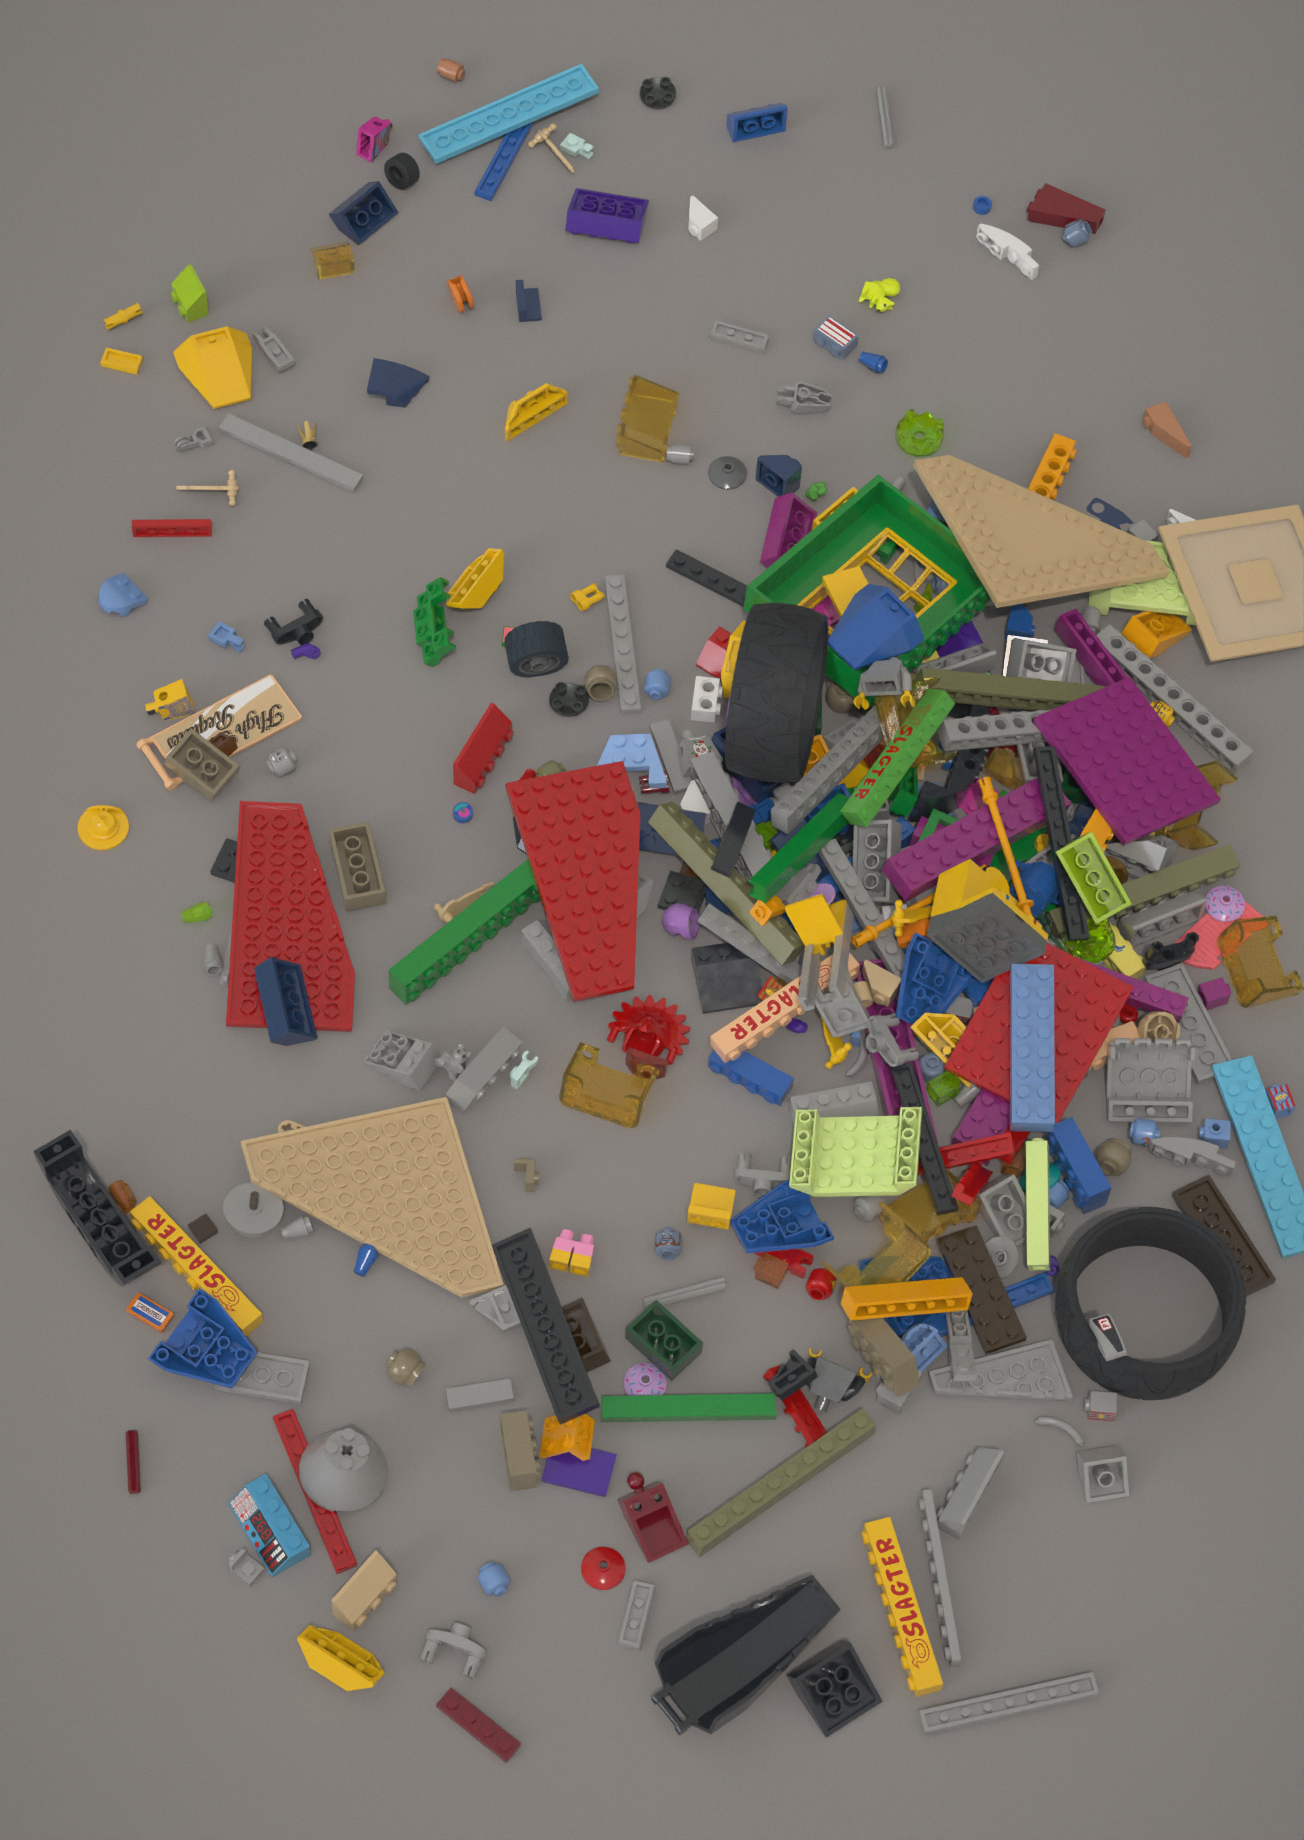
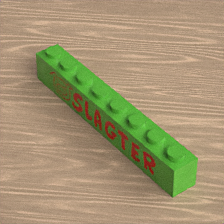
M927 689L840 810L851 825L867 827L951 711L955 703L945 690Z

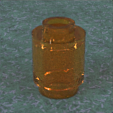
M118 1180L108 1187L109 1194L123 1213H128L135 1208L137 1200L127 1183H124L123 1180Z

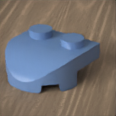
M121 573L103 582L99 591L98 603L105 612L109 614L111 611L120 613V616L123 617L128 616L131 609L146 604L148 598L125 573Z
M924 1323L913 1325L901 1338L902 1342L915 1356L917 1370L921 1372L948 1347L937 1333L938 1330Z

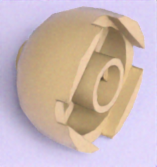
M1151 1011L1139 1021L1137 1027L1139 1037L1151 1038V1042H1154L1155 1038L1172 1039V1043H1175V1040L1179 1039L1180 1036L1179 1023L1176 1022L1172 1014L1164 1011Z

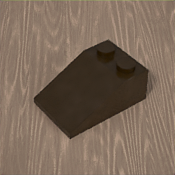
M581 1298L562 1307L587 1372L611 1362L584 1299Z

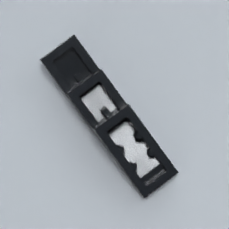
M737 801L723 838L719 843L711 870L726 877L731 876L756 809Z

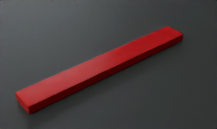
M290 1409L272 1416L336 1575L357 1567V1562L336 1511H328L315 1504L302 1488L299 1478V1465L301 1456L308 1444L294 1410Z

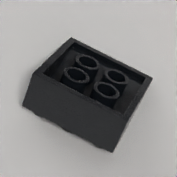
M730 943L692 948L691 961L703 1014L756 1006L762 1002L757 996L762 989L758 962Z
M844 1640L839 1641L786 1675L797 1696L825 1737L830 1736L883 1702L853 1645Z

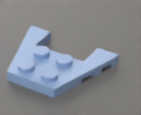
M651 734L610 736L597 766L623 761L626 771H649V788L668 787Z

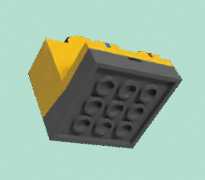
M969 859L939 874L927 936L981 983L1011 970L1012 964H1024L1045 954L1048 934L1042 929V925L1029 913L1024 914L1016 906L1019 902L1010 894L1005 876L995 867L986 866L981 869Z

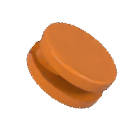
M462 275L446 281L450 296L459 313L465 311L464 301L469 309L474 307L472 295Z

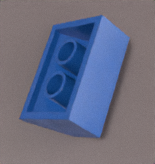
M782 103L769 104L763 107L727 114L726 126L732 142L785 132L787 105Z

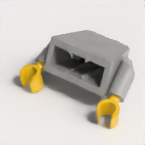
M895 657L889 660L876 661L867 671L863 672L859 680V695L854 698V705L858 709L862 705L866 710L869 707V702L865 699V696L900 695L904 692L900 699L901 703L906 708L905 704L910 700L911 706L914 707L915 700L910 694L912 692L911 675L908 669L903 667L902 661Z

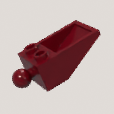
M633 1472L628 1476L627 1484L635 1491L617 1500L640 1549L649 1563L688 1545V1542L664 1484L656 1481L643 1487L645 1482L643 1475L639 1472ZM656 1494L659 1496V1501L654 1500ZM639 1503L641 1508L635 1511L634 1505Z

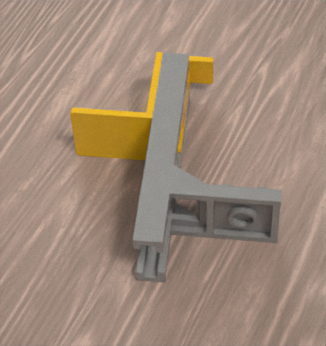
M819 894L786 905L785 911L805 945L798 1000L804 1011L815 1009L816 1005L834 1038L868 1028L870 1015L855 990L848 969L854 914L846 899L829 905L824 895ZM831 943H833L834 952L829 983L830 993L824 994L818 984L821 956L825 955L826 948L830 947Z

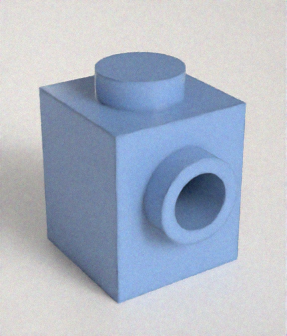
M1205 1119L1203 1126H1199L1198 1138L1217 1145L1219 1148L1227 1149L1230 1142L1231 1121Z

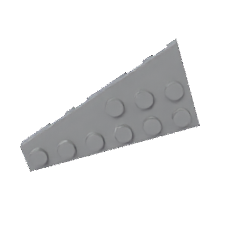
M1052 1339L974 1359L976 1381H954L950 1366L928 1372L934 1394L1073 1400Z

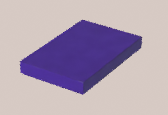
M591 1448L590 1459L586 1461L580 1460L570 1452L548 1457L542 1482L606 1497L617 1454Z

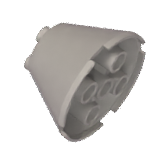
M351 1428L329 1431L316 1437L304 1450L299 1465L300 1482L307 1496L318 1506L332 1512L336 1510L351 1513L368 1507L381 1495L388 1475L387 1462L380 1447L366 1435L356 1432Z

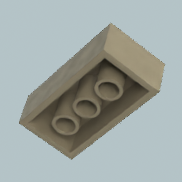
M369 822L329 829V842L345 910L351 911L386 904L385 887Z
M883 1318L851 1321L849 1319L848 1329L852 1335L850 1341L853 1348L861 1352L866 1364H871L875 1375L884 1380L888 1391H893L897 1397H900L920 1386L915 1356Z

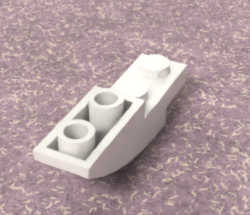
M985 224L978 225L976 237L980 243L990 249L993 255L997 256L1000 260L1007 257L1012 264H1015L1031 280L1037 277L1039 264L1031 258L1032 249L1028 245L999 228Z

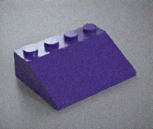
M576 188L567 210L565 231H570L572 234L583 233L591 237L601 236L607 237L609 240L620 239L628 243H639L649 200Z

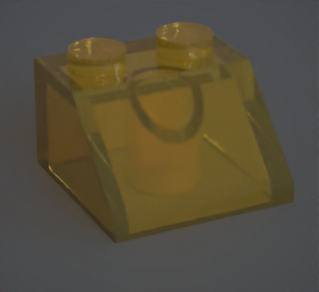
M347 241L310 248L318 280L355 273L354 257L351 246Z
M995 747L984 768L1001 785L1012 790L1026 784L1020 759L1014 757L1015 753L1008 748L1003 750Z

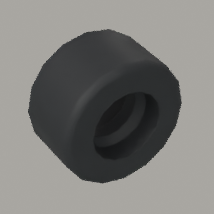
M398 153L387 160L384 165L387 180L397 189H406L417 182L420 177L418 164L407 153Z

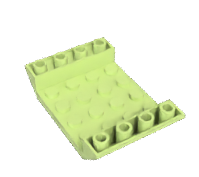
M1147 541L1154 546L1169 570L1167 578L1089 591L1088 606L1098 608L1101 615H1108L1109 607L1186 615V624L1196 625L1163 542Z
M901 1107L900 1116L820 1117L817 1109L796 1110L790 1188L814 1197L901 1195L917 1185L922 1107Z

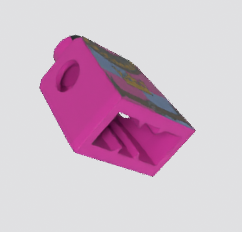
M373 117L358 128L356 155L372 163L389 142L390 129L393 127L391 121Z

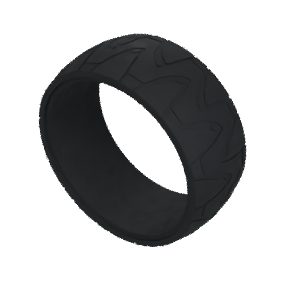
M786 603L754 604L751 607L739 645L730 694L725 741V761L728 770L744 777L767 782H797L803 778L812 749L824 684L829 628L826 615L807 607Z
M1139 1207L1137 1209L1132 1208L1120 1211L1101 1220L1081 1236L1073 1246L1061 1268L1057 1281L1055 1316L1068 1354L1076 1362L1079 1369L1092 1381L1098 1383L1099 1386L1132 1399H1169L1183 1395L1186 1392L1188 1393L1203 1385L1227 1362L1237 1346L1243 1329L1246 1314V1292L1242 1273L1233 1253L1211 1228L1209 1229L1201 1221L1179 1211L1160 1207ZM1130 1246H1149L1170 1251L1192 1263L1212 1285L1222 1312V1333L1204 1351L1185 1360L1169 1363H1152L1123 1356L1106 1361L1098 1348V1340L1081 1310L1077 1294L1078 1277L1094 1260L1116 1249Z

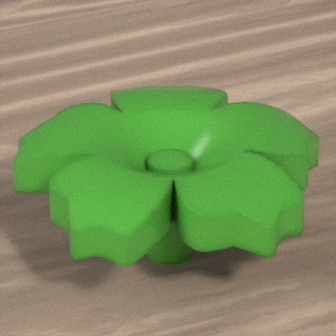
M826 482L812 484L805 493L806 497H810L814 501L823 494H826L828 491L826 489Z

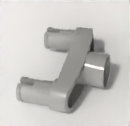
M895 1013L884 1016H871L868 1020L870 1034L866 1038V1046L869 1052H879L883 1059L892 1067L918 1059L916 1048L911 1047L900 1050L888 1029L889 1027L899 1025V1018H895Z
M744 1152L738 1154L737 1169H735L734 1180L741 1185L752 1187L753 1194L756 1197L761 1198L779 1184L790 1180L791 1156H788V1163H786V1156L780 1158V1172L750 1169L751 1154L746 1152L745 1160L743 1159Z
M454 1622L450 1632L440 1630L427 1631L425 1636L426 1642L419 1659L433 1664L438 1646L445 1645L467 1653L468 1659L461 1674L465 1677L469 1674V1678L475 1679L480 1662L484 1660L487 1651L469 1640L472 1632L470 1627Z

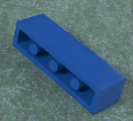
M715 1050L709 1056L708 1067L714 1073L728 1077L732 1083H739L746 1087L750 1093L764 1097L771 1104L781 1106L793 1087V1077L746 1051L741 1052V1055L736 1060H730L727 1063H724Z

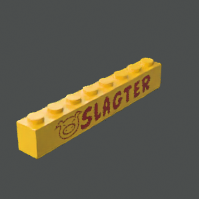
M150 1196L130 1211L131 1225L137 1231L141 1230L145 1234L144 1238L151 1246L155 1245L159 1249L158 1253L164 1260L169 1259L173 1264L172 1267L178 1275L183 1274L187 1278V1284L193 1290L200 1288L217 1299L245 1337L263 1323L262 1313Z
M887 1517L864 1524L861 1538L863 1544L868 1545V1560L870 1565H874L876 1571L874 1573L875 1583L881 1587V1602L883 1607L887 1606L889 1612L887 1614V1621L889 1627L894 1628L896 1634L893 1636L896 1648H900L902 1656H900L901 1666L903 1670L907 1669L908 1688L914 1692L915 1697L941 1691L943 1681L891 1518Z

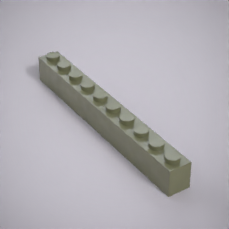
M921 668L915 678L918 699H921L927 689L930 688L945 690L954 703L1036 711L1053 710L1105 688V686L931 668Z
M672 801L660 804L648 823L781 965L794 962L805 947L799 934L780 915L771 917L766 925L761 926L750 914V910L757 902V899L749 896V892L753 887L749 884L746 877L735 868L730 877L711 870L718 848L707 839L706 835L693 824L690 818L686 817L677 804Z
M1231 844L1121 884L1132 904L1099 922L1098 925L1100 926L1107 920L1110 921L1109 919L1113 917L1117 919L1122 918L1132 910L1138 912L1148 904L1157 905L1169 896L1173 899L1183 891H1195L1204 883L1211 885L1223 876L1225 879L1234 876L1236 870L1241 865ZM1084 905L1089 930L1092 928L1091 925L1095 923ZM1059 907L1049 911L1045 919L1054 938L1061 937L1066 939L1067 935L1062 908Z
M862 1408L688 1530L687 1542L697 1555L701 1557L874 1435L876 1423Z

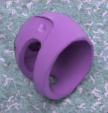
M676 903L665 910L662 923L669 934L675 937L681 934L686 940L695 939L698 935L699 915L695 908L686 904ZM689 918L692 921L691 933L689 931Z

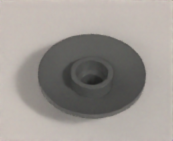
M723 456L715 459L710 464L708 476L715 486L730 490L744 483L747 470L739 459Z

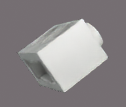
M696 676L691 720L715 723V716L720 715L721 707L717 700L718 698L722 699L723 687L719 686L720 678Z

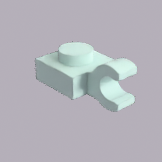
M569 133L560 144V150L574 157L580 154L590 159L594 154L591 152L593 149L591 144L586 143L584 139L572 133Z
M529 1051L523 1053L522 1062L519 1066H515L509 1075L511 1077L510 1086L517 1090L528 1077L529 1071L538 1063L537 1056L531 1061L527 1060Z

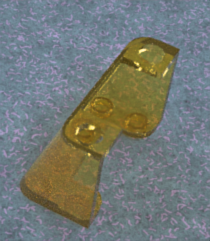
M634 374V377L629 379V392H626L624 404H627L626 408H622L620 419L623 422L618 424L616 446L619 447V455L664 463L673 416H676L679 403V392Z
M1277 916L1236 919L1217 939V945L1231 978L1238 1002L1244 1008L1295 996L1304 989L1297 971H1293L1285 977L1273 942L1283 934ZM1272 924L1274 925V928H1275V933H1274V935L1271 933V925H1272ZM1292 980L1295 981L1296 986L1291 985Z
M580 1042L563 1074L559 1095L561 1103L566 1107L627 1128L637 1127L656 1082L659 1069L639 1062L635 1077L597 1064L600 1049ZM583 1051H589L593 1057H586ZM642 1071L649 1072L651 1074V1077H644L642 1075Z
M946 1169L954 1191L955 1186L960 1180ZM924 1182L888 1205L881 1212L879 1220L907 1256H920L927 1250L926 1246L929 1239L934 1235L936 1237L940 1236L951 1224L955 1226L960 1222H973L978 1217L981 1200L977 1197L970 1206L956 1199L959 1207L957 1212L937 1216L927 1182Z

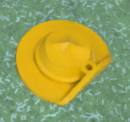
M97 805L89 807L78 822V834L81 841L86 846L95 850H109L117 847L126 839L129 832V823L125 812L113 806Z

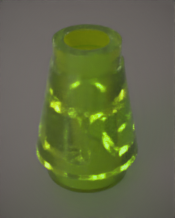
M201 901L181 911L184 923L208 921V918L213 917L208 901Z

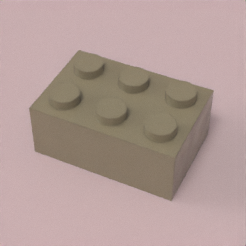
M192 728L167 755L164 766L211 802L214 801L237 774L239 768L237 763Z
M527 1410L500 1414V1430L510 1492L536 1488V1480H540V1464L536 1455L537 1446L536 1439L533 1437L532 1417L528 1418Z

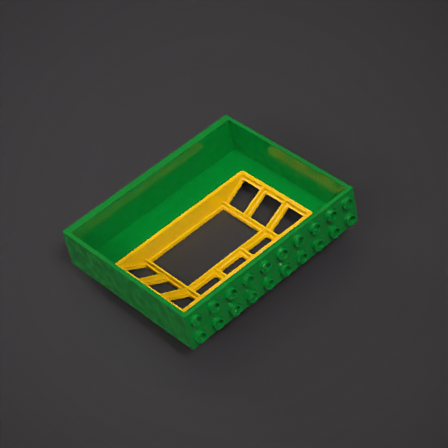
M878 474L747 585L743 609L749 613L754 604L773 602L813 609L829 595L822 582L823 576L857 566L862 567L865 563H868L905 592L899 597L903 603L909 598H913L924 607L916 614L924 641L912 651L895 657L902 661L903 667H906L910 673L911 670H916L926 657L930 658L938 646L942 647L947 642L948 637L952 634H957L964 623L968 624L975 613L981 612L991 598L952 531ZM887 538H890L904 549V552L889 570L872 557ZM909 555H912L926 566L925 571L911 587L894 575ZM933 572L948 583L949 586L929 602L916 591ZM828 625V635L830 636L834 629ZM828 646L825 674L855 698L859 695L860 675L867 671L871 665L854 670L835 650ZM883 695L865 696V699L869 702L868 709L873 704H877L883 698Z

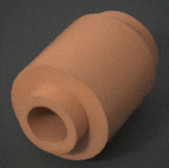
M442 58L438 63L437 72L441 76L454 82L463 79L465 75L464 65L448 58Z

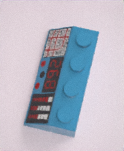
M267 1474L246 1484L228 1503L271 1577L311 1556L309 1544Z

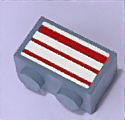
M828 315L815 328L814 341L819 346H823L830 351L833 356L844 360L857 347L858 334Z

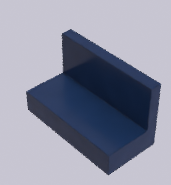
M516 280L519 322L542 321L538 288L524 289L523 280Z

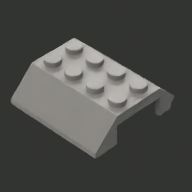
M1115 1038L1114 1042H1110L1107 1053L1106 1072L1108 1121L1135 1122L1137 1118L1154 1120L1155 1122H1192L1193 1101L1190 1098L1191 1068L1192 1060H1195L1194 1043H1191V1039H1176L1175 1043H1172V1039L1155 1038L1154 1042H1151V1038H1134L1133 1042H1130V1038Z

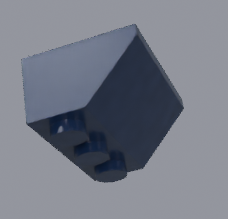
M374 181L365 184L329 213V216L339 231L359 245L394 217L398 210L380 181Z

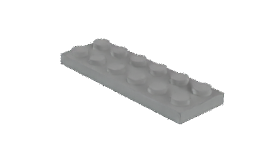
M1183 963L1145 976L1144 981L1189 997L1179 1023V1039H1191V1043H1194L1195 1060H1192L1191 1073L1197 1084L1214 1079L1212 1066L1231 1061L1232 1058Z

